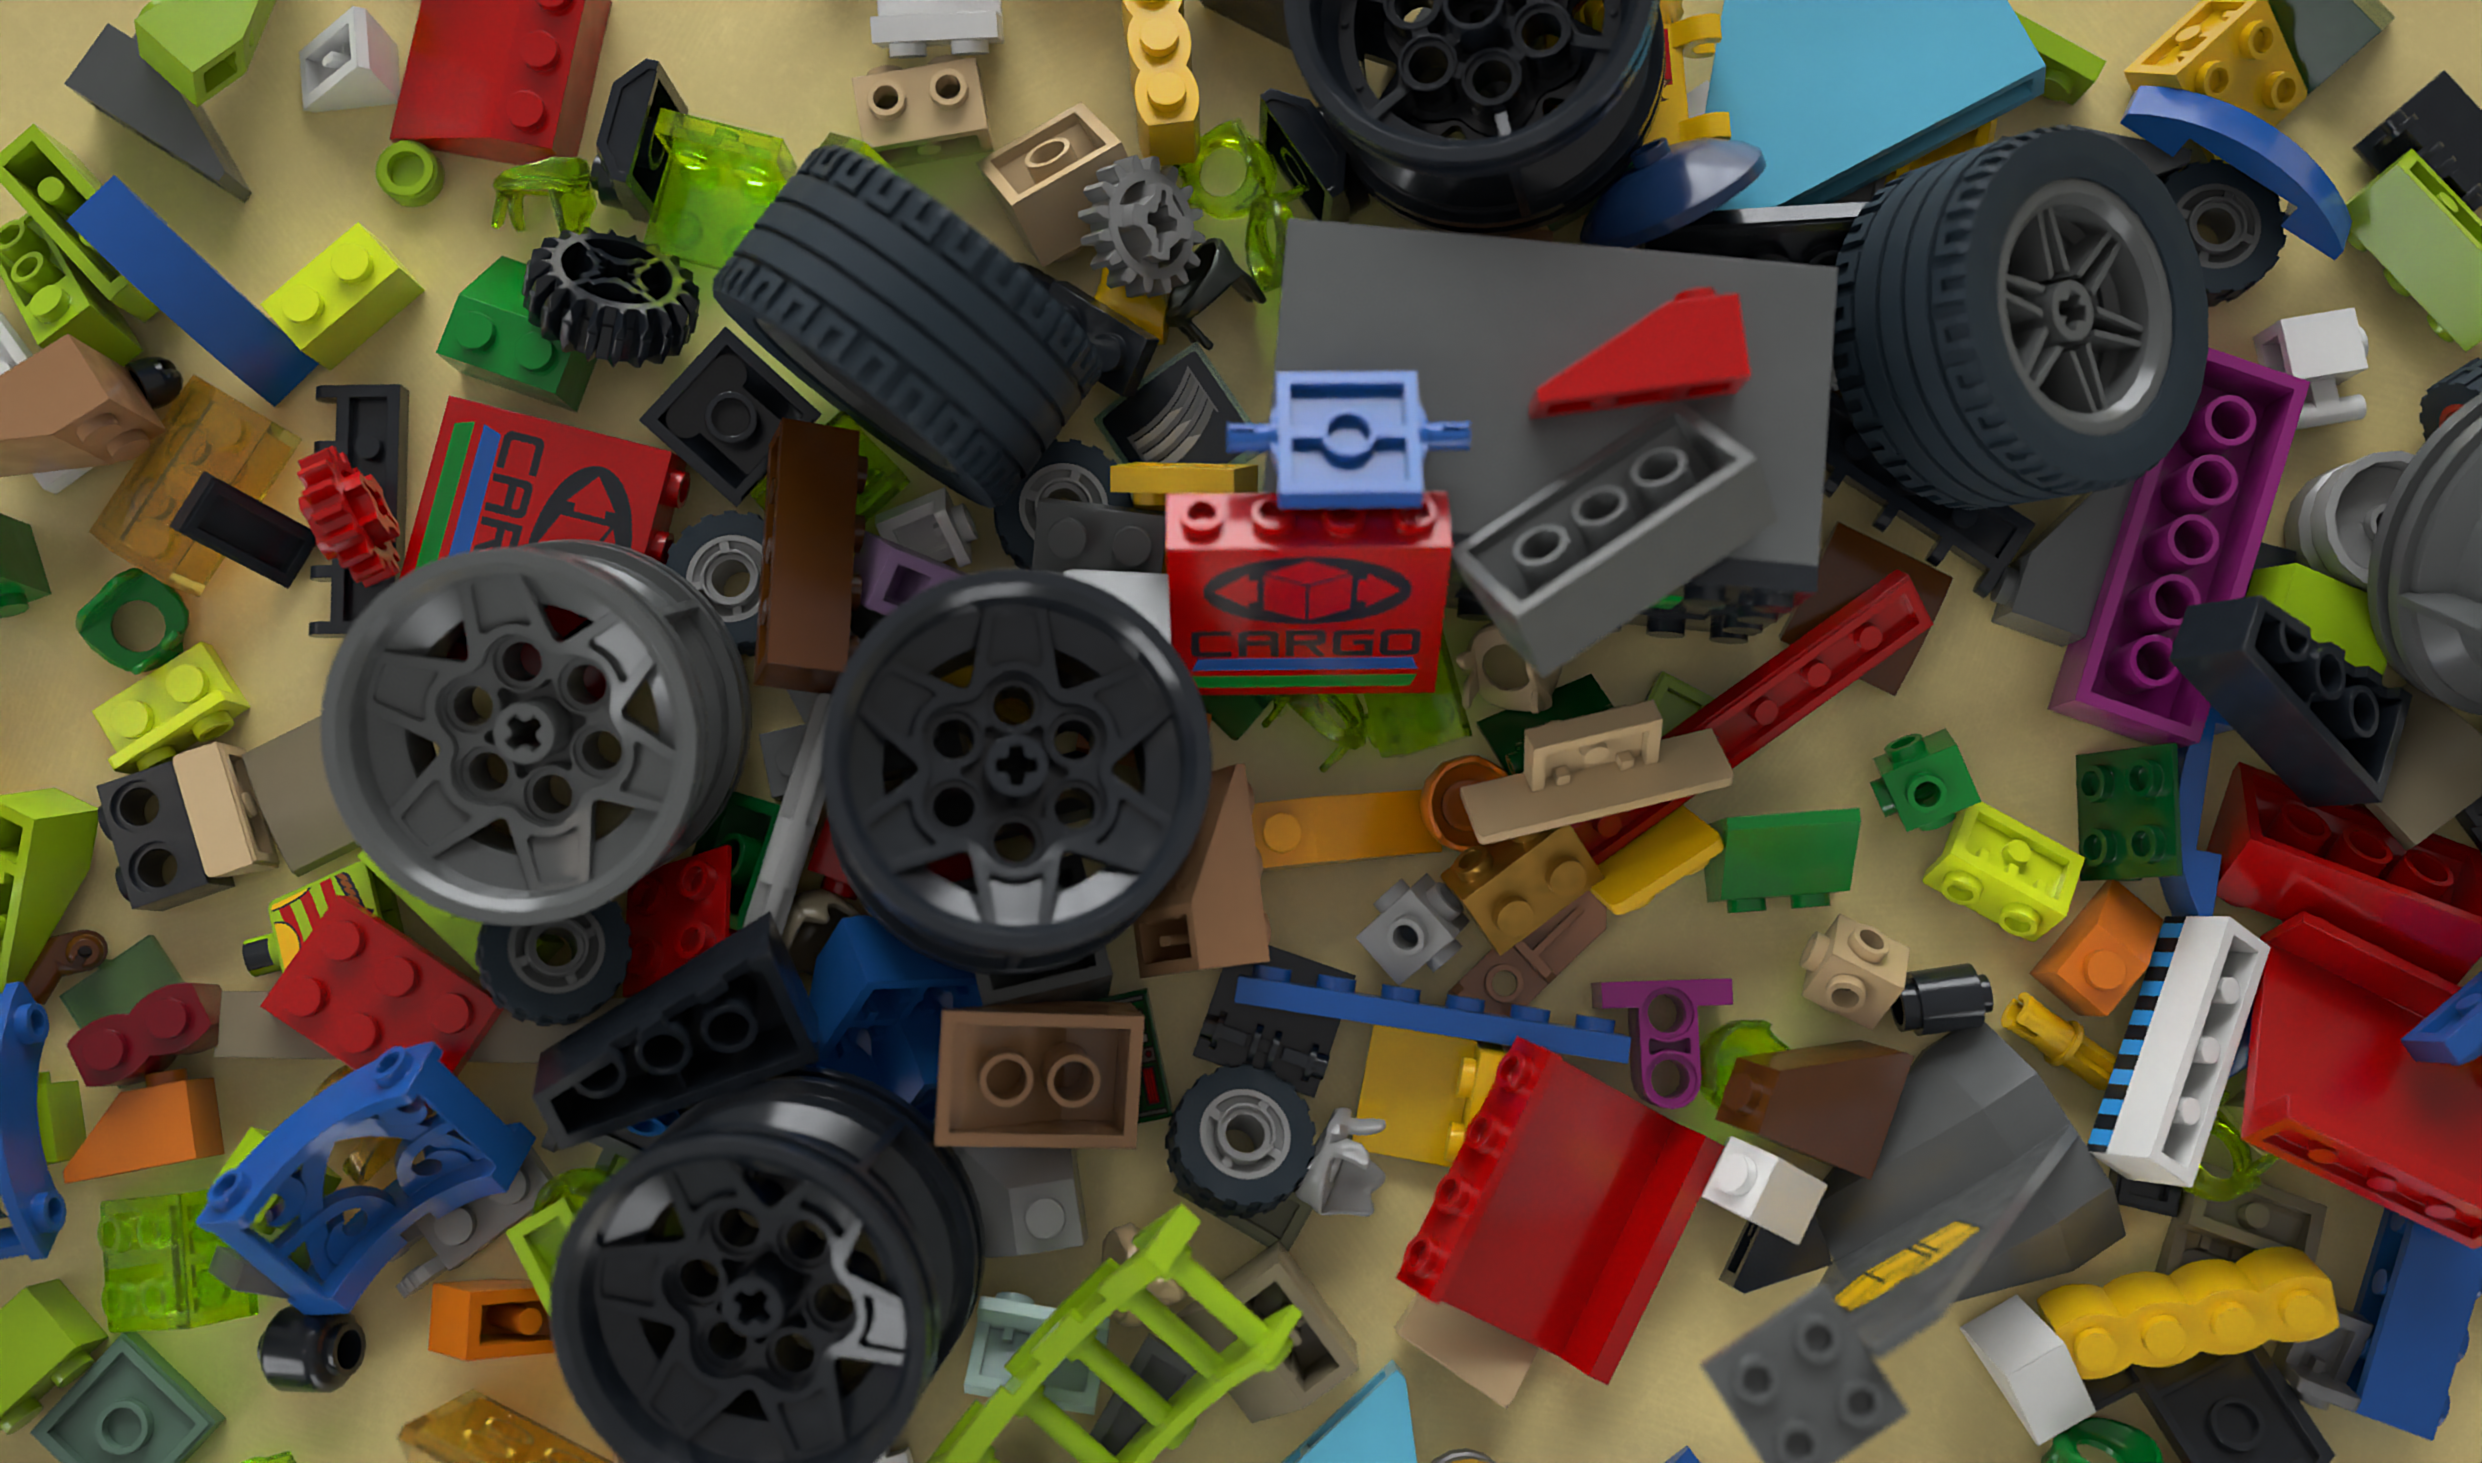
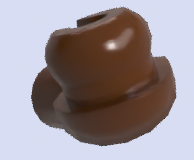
M88 929L50 937L23 982L36 1003L45 1005L62 977L89 971L100 966L108 953L107 942L102 935Z

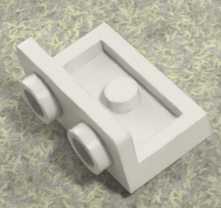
M877 0L878 16L870 17L872 43L880 48H889L890 58L926 57V46L951 45L952 55H981L989 53L988 43H1004L1001 0Z

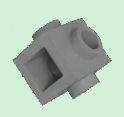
M1426 873L1411 887L1401 878L1373 903L1381 914L1356 936V939L1395 983L1400 986L1425 963L1435 972L1462 948V945L1455 937L1470 920L1462 913L1463 905L1449 888L1442 882L1436 883Z

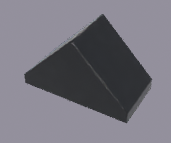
M1814 1213L1799 1245L1747 1220L1719 1280L1745 1294L1833 1265L1816 1214Z

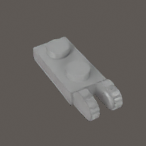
M531 1147L506 1193L493 1194L477 1199L451 1211L440 1219H437L429 1212L401 1233L408 1243L389 1262H393L409 1251V1247L413 1246L423 1237L427 1239L437 1253V1256L403 1276L402 1281L396 1286L403 1298L416 1293L446 1270L450 1271L460 1267L504 1234L506 1230L516 1225L562 1190L533 1147Z

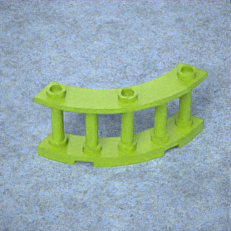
M1181 1203L1134 1236L1132 1243L1139 1250L1125 1262L1119 1265L1109 1257L1050 1314L1003 1366L1013 1376L1004 1386L1001 1384L984 1405L975 1399L926 1463H1001L994 1457L996 1448L991 1443L1014 1415L1019 1419L1026 1415L1079 1463H1151L1165 1447L1170 1450L1177 1448L1193 1430L1197 1421L1196 1417L1222 1395L1262 1370L1270 1372L1274 1370L1290 1352L1294 1340L1289 1334L1303 1312L1292 1304L1265 1320H1260L1190 1257L1193 1249L1187 1245V1242L1201 1221ZM1160 1277L1164 1281L1173 1278L1238 1338L1218 1353L1147 1290L1148 1284ZM1116 1309L1121 1313L1127 1310L1132 1312L1198 1371L1167 1401L1096 1338L1098 1333L1096 1327ZM1065 1357L1070 1362L1079 1359L1147 1420L1116 1457L1043 1394L1046 1386L1042 1382Z

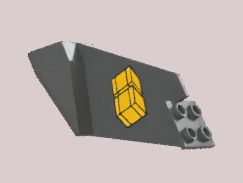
M1985 1022L1979 1028L1951 1031L1922 1050L1912 1063L1871 1180L1833 1167L1822 1181L1828 1185L1815 1210V1214L1833 1265L1828 1267L1819 1284L1699 1364L1763 1463H1836L1909 1413L1873 1356L1878 1359L1883 1358L1941 1319L1954 1302L2072 1272L2126 1236L2113 1184L2093 1154L2088 1152V1147L2039 1074Z

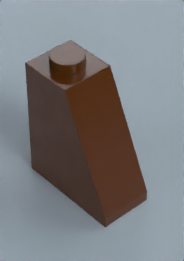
M1854 1040L1737 1057L1731 1076L1724 1088L1723 1098L1715 1120L1829 1166L1871 1180L1914 1056L1867 1041Z

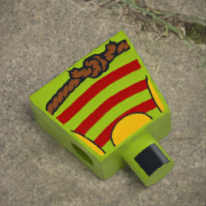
M360 861L272 900L268 906V913L273 933L246 939L243 942V959L249 973L254 977L282 971L283 973L337 895L348 896L404 934L395 892L366 864Z

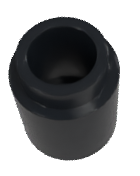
M1970 963L1910 971L1906 974L1905 989L1891 1006V1012L1900 1032L1914 1031L1917 1036L1979 1028L1984 1024L1985 1013H1991L1993 1010V993L1986 975H1978Z

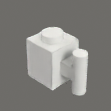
M2355 307L2280 319L2253 337L2259 365L2310 382L2296 430L2359 420L2365 417L2367 406L2362 395L2339 397L2337 385L2368 369L2366 360L2369 349L2368 338L2363 328L2358 324Z

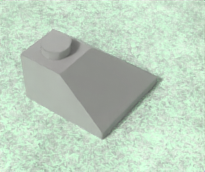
M951 1146L960 1158L972 1182L979 1202L984 1224L985 1258L1021 1256L1083 1246L1088 1239V1230L1076 1148Z

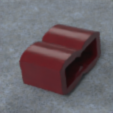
M187 982L170 984L145 996L134 1006L129 1014L108 1015L94 1020L81 1028L69 1040L66 1046L85 1086H122L141 1083L145 1081V1075L163 1072L178 1055L196 1054L217 1046L222 991L220 985Z

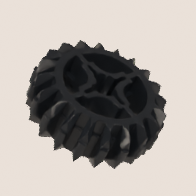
M584 227L580 235L570 230H562L559 238H544L541 248L533 249L531 260H528L526 265L522 295L524 296L523 307L528 310V322L541 328L542 338L548 341H561L562 352L578 351L585 354L587 362L594 358L607 360L612 367H615L619 361L628 362L635 368H640L645 360L654 364H663L666 356L680 355L683 345L689 343L691 334L695 332L699 317L700 299L698 297L700 288L693 283V272L687 268L680 267L679 257L663 255L659 244L647 245L639 242L635 234L628 238L616 235L612 229L605 234L596 233L589 227Z

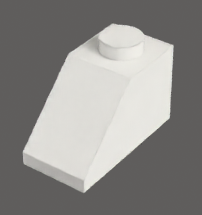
M1733 1136L1727 1137L1723 1145L1725 1147L1700 1197L1799 1245L1828 1184L1771 1153Z

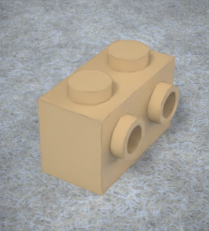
M942 55L930 60L928 65L906 69L895 65H884L871 69L865 76L852 78L863 149L868 158L888 169L994 151L983 84L976 57L964 59L959 55Z

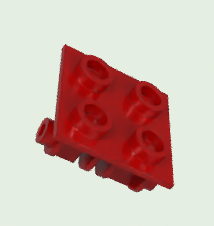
M725 845L663 865L628 888L626 923H629L632 934L629 937V947H633L631 961L626 969L628 973L623 981L622 997L629 998L737 932L730 928L732 846Z

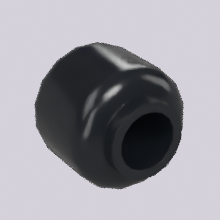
M290 1305L280 1310L268 1323L266 1330L259 1339L257 1355L267 1382L275 1389L288 1392L330 1393L342 1387L352 1374L356 1373L365 1356L366 1339L362 1327L358 1325L355 1316L351 1312L304 1315L293 1305Z

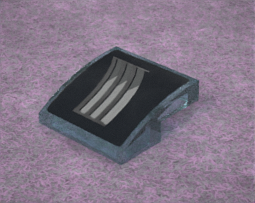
M1197 341L1144 377L1134 397L1120 396L1094 418L1095 424L1122 464L1133 462L1246 464L1263 453H1227V423H1253Z

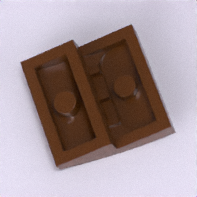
M1837 521L1819 553L1817 593L1794 608L1779 634V639L1789 645L1793 644L1896 569L1910 576L1932 622H1934L1953 577ZM1931 627L1859 679L1895 696Z

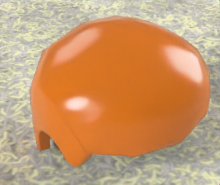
M1464 755L1441 762L1425 779L1419 799L1421 820L1429 834L1441 845L1461 853L1468 848L1480 845L1460 797V787L1508 776L1507 772L1479 755Z

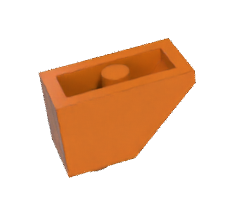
M2107 880L2029 974L2078 1016L2107 1017L2148 968L2163 919L2119 881Z
M187 1068L145 1075V1088L120 1092L64 1168V1183L98 1179L225 1154L214 1078L189 1080Z
M483 1279L433 1283L429 1351L463 1361L556 1353L552 1339L550 1317L531 1280Z

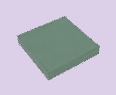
M133 1329L123 1332L30 1433L60 1463H185L226 1417Z

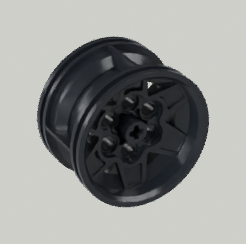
M1284 0L1287 35L1294 58L1312 96L1322 109L1326 123L1350 155L1349 165L1354 178L1373 198L1396 215L1420 227L1436 232L1491 237L1510 236L1553 224L1575 213L1597 198L1604 189L1627 169L1632 162L1630 154L1643 145L1652 128L1664 89L1666 53L1664 26L1659 0H1602L1605 13L1602 33L1574 19V16L1588 0ZM1414 9H1431L1430 14L1416 23L1404 21L1406 15ZM1542 35H1554L1560 38L1552 48L1544 51L1529 48L1530 43ZM1365 59L1396 69L1394 76L1379 99L1368 85ZM1440 67L1447 70L1443 77L1434 83L1424 84L1417 81L1420 75L1429 68ZM1503 81L1510 84L1509 89L1497 98H1486L1480 95L1482 89L1492 82ZM1548 105H1559L1552 112L1544 116L1545 108ZM1459 131L1464 135L1466 140L1452 139L1447 137L1450 136L1452 133Z
M998 569L971 573L944 581L920 592L901 604L879 622L864 638L849 659L835 687L823 730L822 773L828 821L840 867L851 889L872 917L886 931L907 947L937 963L961 971L982 975L1018 976L1055 970L1078 962L1117 939L1145 911L1159 891L1175 874L1188 854L1200 829L1211 785L1212 750L1205 708L1193 678L1171 643L1154 624L1117 596L1091 583L1043 570ZM974 664L972 680L967 688H959L940 680L961 668ZM1057 668L1075 676L1084 684L1071 689H1063L1058 681ZM1003 699H1019L1030 709L1031 718L1021 725H1008L999 720L994 712V707ZM946 731H958L969 738L972 750L960 759H949L938 753L933 743L940 734ZM1066 731L1077 732L1088 741L1090 753L1078 760L1065 758L1056 750L1054 738ZM889 744H891L916 766L918 772L914 777L885 797L883 770ZM1131 750H1134L1138 769V793L1112 773V767ZM1005 767L1022 770L1026 773L1023 784L1020 786L1010 785L1008 774L1000 771L1005 770ZM949 797L959 798L970 806L973 816L964 826L948 828L935 818L933 810L936 804ZM1073 797L1079 799L1087 805L1091 821L1080 828L1065 826L1058 820L1054 805L1064 798ZM1004 832H1020L1030 841L1032 854L1024 861L1008 862L996 852L994 846L995 839ZM958 854H966L971 860L977 894L948 883L925 865ZM1063 854H1073L1105 864L1102 869L1084 882L1055 894L1060 857Z
M803 1066L694 1104L673 1122L656 1142L631 1158L593 1192L571 1222L561 1243L553 1270L550 1290V1322L558 1364L578 1408L594 1431L626 1463H876L890 1449L904 1429L925 1390L955 1346L974 1311L982 1285L986 1247L983 1219L972 1182L960 1158L951 1146H934V1125L921 1112L888 1089L850 1073L828 1068ZM748 1171L776 1173L802 1181V1183L786 1195L782 1187L772 1179L761 1176L751 1177ZM673 1207H675L685 1235L663 1237L668 1217ZM738 1208L752 1213L759 1227L746 1223L741 1217ZM804 1220L817 1225L825 1234L826 1239H821L814 1231L806 1228ZM862 1231L865 1232L879 1257L886 1282L882 1280L881 1271L872 1258L865 1253L853 1250ZM700 1259L709 1261L715 1266L719 1276L710 1274L703 1267ZM831 1284L845 1287L852 1295L854 1301H848L838 1296ZM734 1331H736V1332H738V1333H740V1334H742V1335H744V1336H746V1337H742V1336L736 1334ZM793 1334L806 1338L812 1345L813 1350L806 1349L798 1344ZM839 1357L874 1361L862 1372L843 1382Z

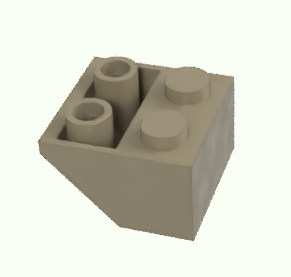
M1279 1240L1220 1282L1221 1285L1262 1321L1292 1304L1303 1312L1289 1334L1294 1340V1344L1285 1359L1274 1370L1270 1372L1265 1370L1257 1372L1228 1391L1251 1423L1304 1409L1359 1369L1357 1343ZM1197 1300L1176 1314L1218 1353L1238 1338Z

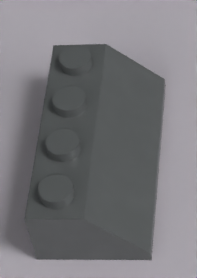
M1677 400L1451 550V560L1508 644L1544 678L1678 587L1689 582L1693 577L1738 547L1746 544L1750 539L1776 523L1778 518L1757 457L1681 401Z

